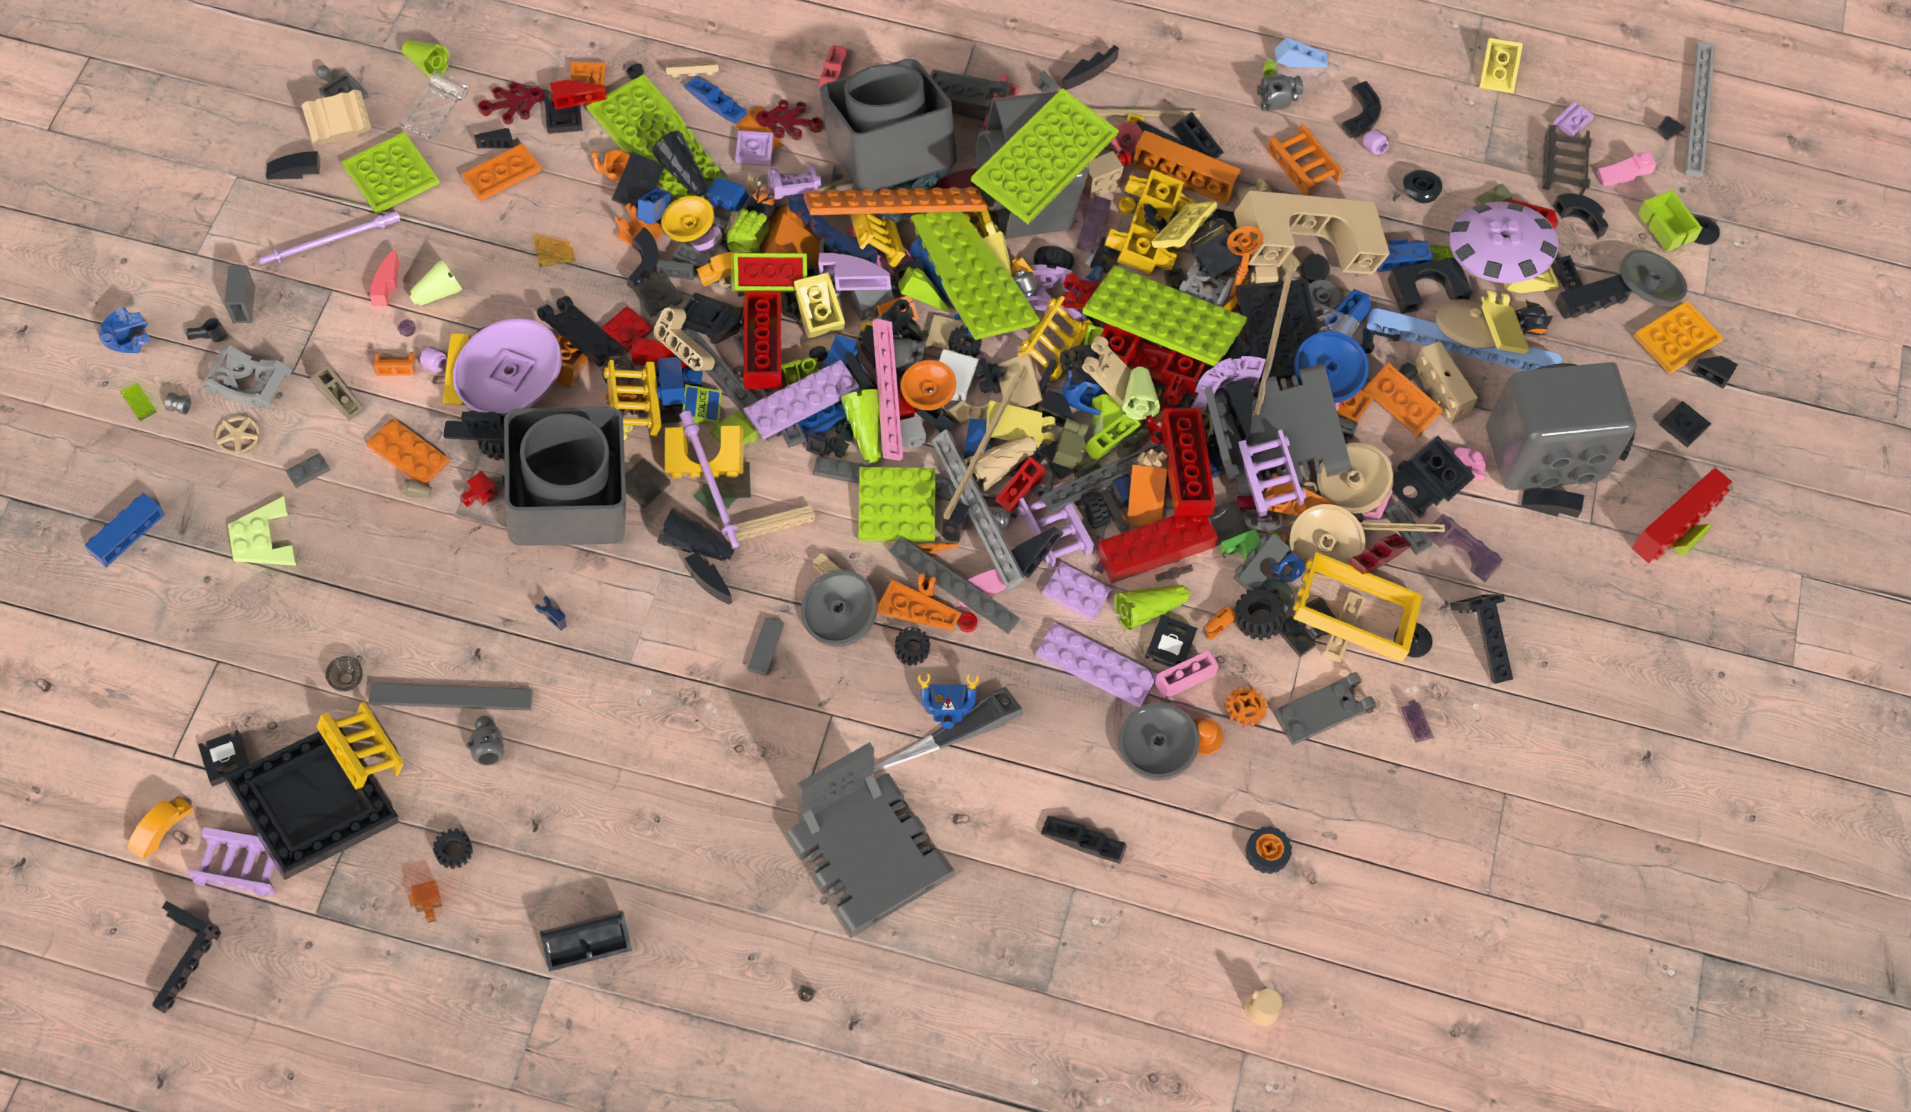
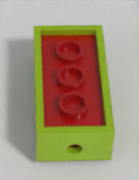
M733 253L731 255V292H796L794 281L807 278V254Z

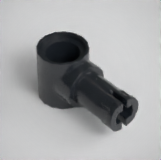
M216 318L208 319L202 327L186 329L188 340L211 338L213 342H221L227 336L226 330Z

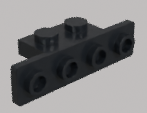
M462 411V421L447 420L445 422L443 434L445 439L504 442V423L501 413Z

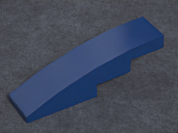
M695 76L684 85V88L701 103L734 124L747 115L746 109L734 104L731 97L721 93L718 86Z

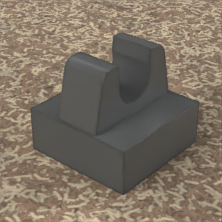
M1045 70L1039 74L1041 78L1037 81L1036 85L1039 88L1045 85L1041 90L1042 92L1056 91L1060 88Z

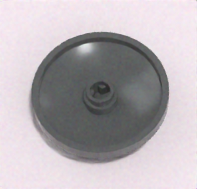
M1634 250L1629 252L1620 263V273L1626 285L1636 295L1652 304L1665 307L1675 306L1682 301L1687 293V283L1682 273L1670 261L1656 253L1646 250Z
M848 570L828 572L816 579L807 589L801 605L802 621L809 634L818 642L833 647L847 646L863 638L872 628L878 612V600L873 587L864 577Z
M1166 703L1148 704L1131 713L1123 723L1119 734L1120 753L1126 765L1137 775L1157 781L1172 779L1188 770L1195 761L1199 750L1198 730L1192 718L1182 709Z

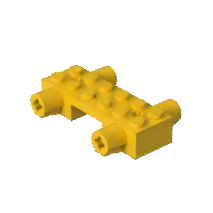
M1152 169L1147 179L1130 175L1124 191L1140 197L1127 233L1110 229L1104 244L1120 251L1118 263L1148 275L1151 274L1154 266L1165 270H1172L1177 255L1168 252L1165 248L1153 247L1151 241L1158 233L1153 226L1147 223L1144 217L1146 213L1143 210V205L1151 204L1158 212L1155 218L1159 221L1164 217L1166 222L1169 223L1174 211L1179 213L1187 204L1196 202L1181 193L1184 182Z

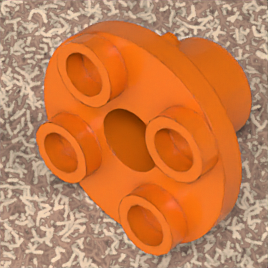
M1200 717L1193 719L1199 734L1198 755L1206 756L1219 751L1224 739L1220 725L1210 718Z

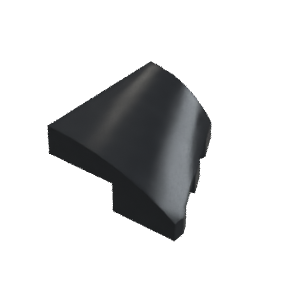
M942 407L934 410L919 409L917 415L939 432L944 430L950 432L957 422Z

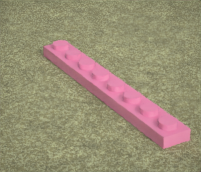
M875 319L873 321L883 458L900 461L903 459L892 322Z

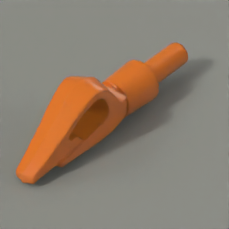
M946 542L923 544L916 547L927 555L932 556L935 551L958 548V543L946 544Z

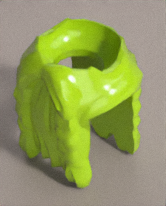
M743 208L737 220H735V224H733V227L726 235L729 249L732 252H759V247H761L764 238L770 231L769 227H762L767 216L763 213L758 215L756 211L749 213L748 210Z

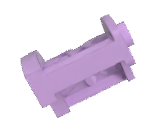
M812 164L807 165V172L794 175H779L777 168L769 169L768 171L769 189L771 196L775 195V199H781L782 196L803 194L811 190H818V187L821 186L820 176H816Z
M1047 265L1030 266L1036 274L1037 289L1034 294L1027 296L1026 299L1033 310L1046 311L1048 308L1047 304L1052 298L1045 289L1051 288L1057 283L1063 285L1065 292H1073L1078 297V290H1067L1064 287V277L1067 274H1071V270L1058 266L1056 269L1047 268ZM1081 275V277L1079 278V279H1082V280H1089V279L1085 278V277L1082 276V275ZM1061 303L1060 306L1077 322L1087 320V315L1083 314L1082 309L1078 312L1077 309L1063 307Z
M1242 356L1239 359L1231 360L1229 358L1217 363L1215 367L1208 370L1200 379L1195 390L1199 394L1191 408L1196 406L1201 408L1202 413H1209L1210 410L1204 389L1212 387L1215 396V392L1223 390L1226 385L1247 379L1248 384L1252 385L1254 396L1256 392L1255 385L1259 383L1266 359Z

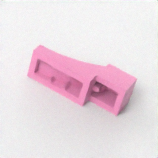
M1650 151L1634 154L1622 162L1598 168L1596 173L1602 186L1633 181L1636 176L1650 174L1653 172L1656 163Z

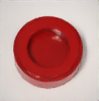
M965 612L960 615L958 619L960 630L969 633L977 627L978 620L973 613Z

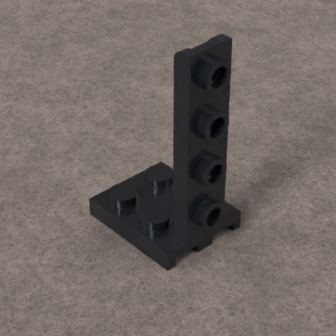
M1484 594L1451 602V610H1459V613H1477L1493 684L1513 680L1497 609V603L1505 602L1504 594Z
M168 901L162 906V909L168 912L166 916L197 935L152 1003L155 1009L164 1014L172 1008L175 1003V997L187 985L188 977L198 968L199 960L203 954L211 948L212 940H218L222 934L208 923Z

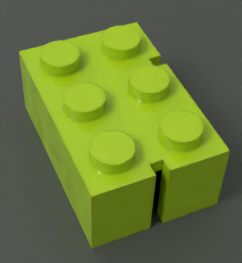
M1673 189L1645 200L1638 211V215L1646 225L1650 224L1648 228L1666 252L1680 247L1681 244L1683 246L1695 241L1702 230L1700 224Z

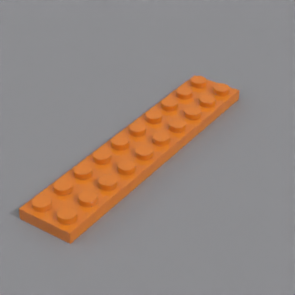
M936 187L933 189L916 188L911 190L905 188L889 190L884 188L877 191L871 189L836 191L831 189L828 191L811 190L804 192V200L810 215L986 211L987 207L979 189L975 187L963 189L957 187L941 189Z

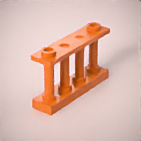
M1303 123L1299 125L1297 135L1283 142L1278 141L1275 136L1269 139L1266 150L1304 196H1311L1315 184L1329 177H1332L1336 183L1340 181L1343 172L1340 165L1332 159L1312 135L1310 129ZM1299 141L1306 145L1305 148L1293 154L1288 153L1285 149ZM1309 153L1315 156V160L1303 166H1299L1295 161ZM1319 165L1325 168L1326 172L1313 178H1309L1305 173Z

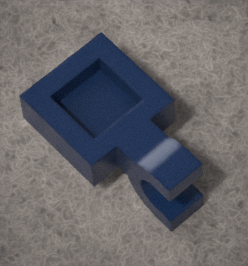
M545 596L543 600L547 605L541 607L537 604L535 605V610L544 614L553 625L562 631L567 626L566 616L560 609L556 610L553 608L550 599Z

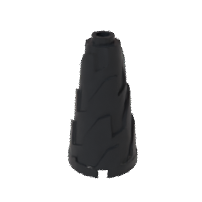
M679 131L665 134L661 137L664 140L663 142L659 143L657 140L652 148L653 155L691 194L698 197L704 196L707 193L708 184L701 174V170L686 143L684 135Z
M674 507L669 512L663 524V530L660 531L657 543L688 553L699 552L701 556L711 557L720 561L731 560L735 549H732L730 542L722 539L718 534L703 527L700 522L690 518Z

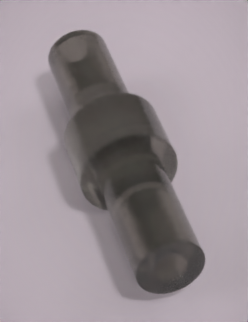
M1191 564L1179 568L1172 567L1166 572L1156 574L1155 579L1157 582L1169 578L1176 579L1182 574L1193 572V567Z

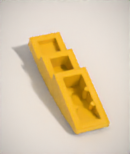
M451 334L444 386V405L464 404L455 391L453 371L459 353L470 340V334Z

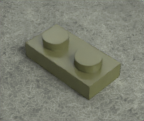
M1501 183L1476 197L1474 203L1480 205L1488 202H1507L1508 199H1512L1513 194Z

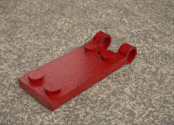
M1067 274L1064 277L1065 289L1078 290L1079 293L1078 297L1070 291L1063 293L1062 296L1065 299L1062 302V306L1083 310L1101 283L1079 279L1075 274Z

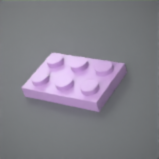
M1061 562L1044 588L1042 595L1093 621L1112 589Z

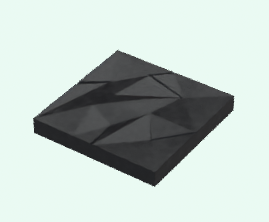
M339 728V730L341 731L342 735L347 736V735L345 734V732L343 731V729H342V728ZM319 731L224 776L227 788L284 880L398 823L397 813L372 774L368 775L362 788L355 789ZM349 743L351 749L356 752L352 743ZM358 759L362 766L367 767L362 759Z

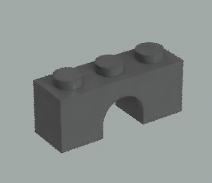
M1274 533L1264 534L1259 539V545L1256 549H1252L1247 554L1245 563L1240 564L1235 570L1236 574L1233 579L1246 590L1250 589L1253 591L1255 587L1260 588L1267 579L1260 570V563L1264 558H1267L1272 563H1279L1290 549Z

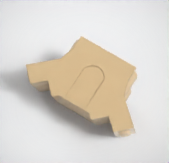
M352 90L349 93H340L326 98H318L316 101H306L302 104L313 143L328 142V144L359 137L358 134L372 129L362 93L359 90Z

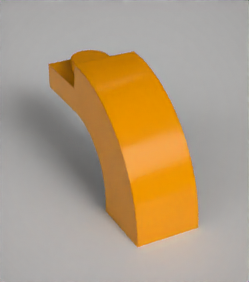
M728 252L710 258V263L697 269L702 284L706 287L722 278L731 276V255L733 253L749 252Z
M180 796L173 798L169 802L165 799L162 800L138 824L127 848L140 858H146L158 850L163 836L175 823L193 812V806Z

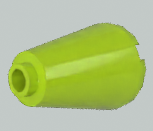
M412 39L405 41L402 45V53L427 77H440L448 68L447 58H450V54L443 45Z

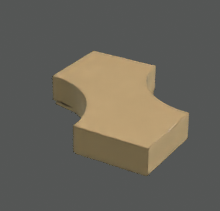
M962 400L950 408L948 414L957 421L956 423L959 426L969 423L970 418L987 421L988 403L983 406H972Z

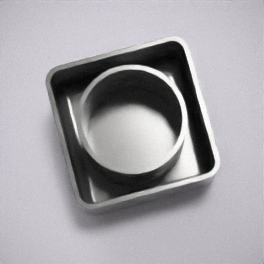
M904 59L891 64L871 66L858 71L854 75L825 83L820 87L828 146L860 190H881L951 168L956 163L957 153L951 101L917 60Z
M1059 91L992 99L985 131H981L977 139V171ZM1089 164L1029 224L1025 223L981 189L987 208L991 211L995 210L1000 231L1004 234V238L1008 239L1070 229L1083 193L1087 175L1089 174Z
M1606 362L1586 365L1559 363L1543 366L1535 370L1520 371L1511 375L1485 427L1502 484L1506 489L1514 491L1551 488L1570 484H1587L1604 480L1610 474L1636 431L1637 423L1616 363Z
M612 407L516 408L510 410L504 418L505 507L509 540L518 546L615 544L620 542L625 536L626 483L622 413Z

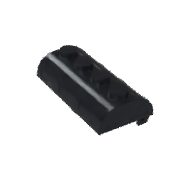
M623 910L540 931L549 972L632 951Z

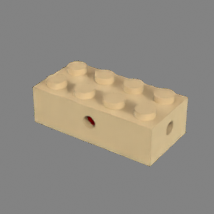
M1438 341L1421 348L1414 367L1417 369L1416 376H1419L1425 390L1432 396V400L1443 409L1442 416L1447 419L1450 425L1468 418L1478 397L1442 343Z

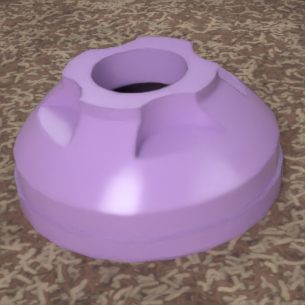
M711 226L704 235L691 241L692 246L697 251L706 253L716 250L720 246L722 239L721 229L718 226Z

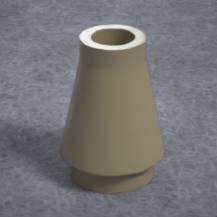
M405 479L402 494L406 495V497L430 498L432 487L413 479Z

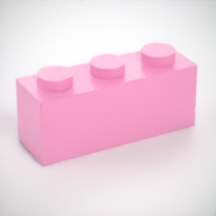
M1208 650L1158 673L1155 685L1165 700L1214 677L1218 665Z

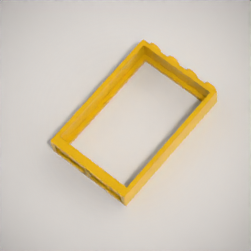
M1315 552L1313 558L1309 557L1305 568L1308 570L1304 572L1301 579L1303 585L1300 586L1297 592L1299 600L1297 599L1293 606L1295 611L1293 619L1402 663L1410 651L1423 595L1370 573L1362 575L1353 566L1321 553ZM1315 572L1404 607L1395 643L1306 607Z

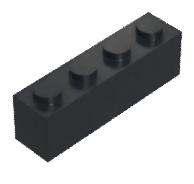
M1620 274L1560 292L1555 304L1564 319L1576 318L1581 314H1589L1601 308L1606 309L1617 303L1623 304L1628 300L1632 290L1626 285Z

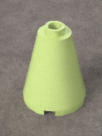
M440 260L410 290L412 294L409 296L415 305L419 303L422 306L458 293L463 289L445 262Z
M1136 367L1131 371L1122 410L1126 412V416L1129 418L1144 420L1146 416L1152 415L1154 417L1159 412L1160 403L1149 370L1144 367Z

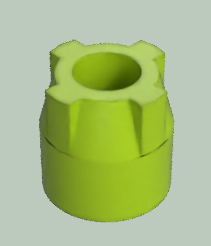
M1266 60L1263 67V76L1277 75L1276 61Z

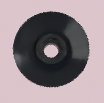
M1694 216L1702 230L1693 242L1700 245L1715 243L1720 236V229L1716 222L1705 216Z
M1416 623L1413 635L1418 639L1412 638L1410 651L1407 654L1411 658H1419L1426 655L1430 651L1433 642L1428 629ZM1399 627L1397 628L1394 634V643L1396 641Z

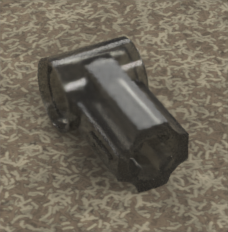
M1140 426L1128 437L1120 440L1116 452L1117 456L1121 459L1139 450L1150 440L1149 430Z

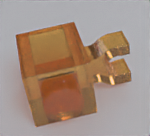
M436 880L410 886L412 894H408L411 907L415 906L417 913L425 911L428 923L435 922L434 908L442 906Z

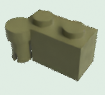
M1069 418L1066 419L1052 462L1070 469H1074L1076 463L1080 464L1083 457L1081 450H1084L1087 439L1084 438L1089 424L1079 423Z

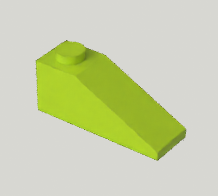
M908 267L898 283L901 294L948 312L947 300L925 273L918 268Z
M1125 413L1092 437L1084 449L1097 462L1140 427L1141 423L1137 419L1129 418Z

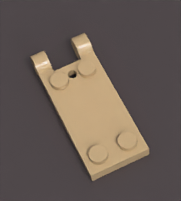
M1097 336L1094 338L1091 348L1100 357L1098 360L1093 357H1087L1082 368L1122 407L1131 370L1108 347L1107 339Z

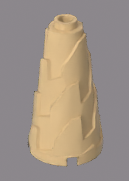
M1022 436L1014 441L984 451L972 473V477L979 490L982 489V492L987 491L989 487L1005 477L1022 461L1033 455L1038 446L1035 438ZM970 456L964 460L967 467L969 466L974 456Z

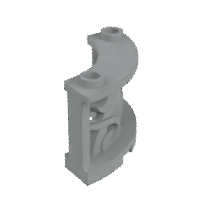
M1195 261L1194 266L1192 265L1187 273V281L1183 280L1179 291L1223 308L1222 304L1230 293L1236 276L1227 277L1219 274L1211 278L1210 274L1206 275L1202 270L1201 265L1203 263ZM1200 281L1212 282L1217 284L1218 288L1203 292L1204 287Z
M228 345L221 349L219 356L201 385L211 394H218L228 400L249 407L263 409L271 407V398L283 378L288 377L292 370L278 360L268 361L261 359L259 362L251 360L252 356ZM224 358L226 359V368L220 366ZM216 371L227 374V376H217L219 380H223L222 384H219L216 381L212 380ZM254 372L259 384L251 389L241 391L235 377L243 378Z

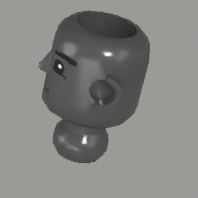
M481 716L475 721L476 729L468 740V748L471 749L472 758L477 764L484 766L494 765L504 755L502 733L494 726V721L491 717Z

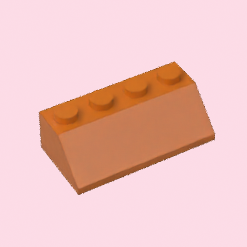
M788 205L775 210L774 215L771 216L768 225L770 231L764 238L760 253L791 254L774 242L783 214L787 215L804 229L806 224L802 222L796 213L794 214L790 211Z

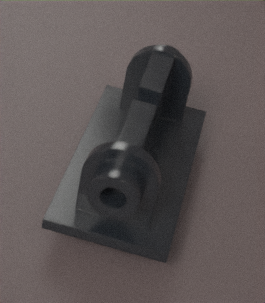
M847 419L843 423L839 422L834 431L836 435L828 443L829 450L827 455L831 452H834L838 458L845 455L849 444L844 440L850 442L853 438V431L851 425L847 424Z

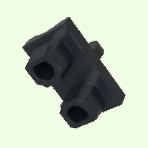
M910 319L897 333L899 335L898 338H909L918 343L920 341H927L929 336L925 329L921 331L917 329V323L913 319Z
M985 357L980 359L981 365L976 367L975 375L978 379L986 377V380L979 383L980 390L984 394L991 391L995 394L1001 392L998 381L1003 380L1002 376L1006 373L1005 368L998 366L997 363L993 365L987 363Z

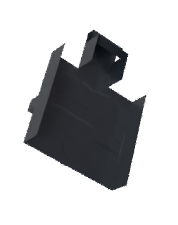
M1149 203L1147 205L1144 204L1143 210L1146 213L1144 217L1147 223L1153 226L1159 234L1168 223L1164 217L1158 221L1155 218L1158 214L1155 207Z

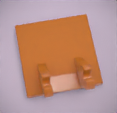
M630 203L626 205V209L631 217V221L628 224L624 218L620 219L619 215L615 217V221L620 228L616 238L632 246L633 239L643 227L652 234L656 242L665 233L662 225L657 222L647 224L642 220H637L638 211L635 206L631 208Z

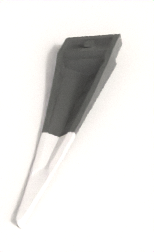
M1007 687L988 693L975 703L967 715H963L961 722H954V726L951 729L941 727L911 747L873 766V772L1006 725L1007 721L1023 715V709Z

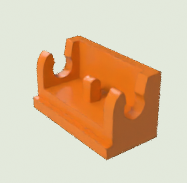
M376 352L374 360L376 375H415L416 357L414 352H409V357H381L380 352Z

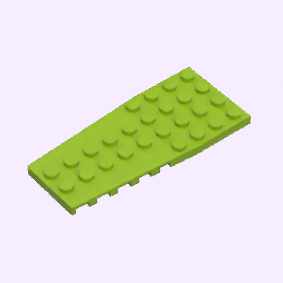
M644 74L607 94V100L593 102L586 106L591 116L623 151L629 154L633 151L662 165L653 155L652 148L657 140L659 143L664 141L661 137L665 134L679 131L684 135L686 143L694 155L701 174L708 184L707 188L710 187L717 177L727 180L720 173L719 167L711 161L710 155L705 153L701 143L694 138L690 128L688 129L685 126L684 120L675 108ZM664 167L658 184L665 191H669L670 196L674 200L686 196H694Z
M927 212L911 216L910 223H914L916 235L921 237L922 246L924 249H927L930 262H934L936 266L935 272L938 276H941L942 285L950 301L975 340L1039 324L1040 319L1015 280L963 212Z

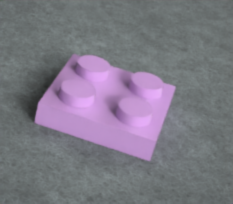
M738 131L736 163L771 165L773 133Z

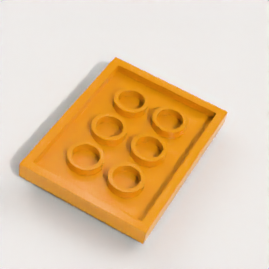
M1688 300L1634 334L1635 339L1669 374L1713 348L1724 339Z

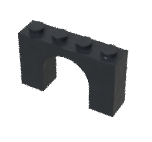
M1445 258L1423 264H1412L1407 267H1396L1391 269L1388 277V282L1401 314L1419 310L1422 299L1416 287V282L1421 279H1432L1439 282L1445 288L1449 300H1469L1472 294V289L1464 270L1455 258Z

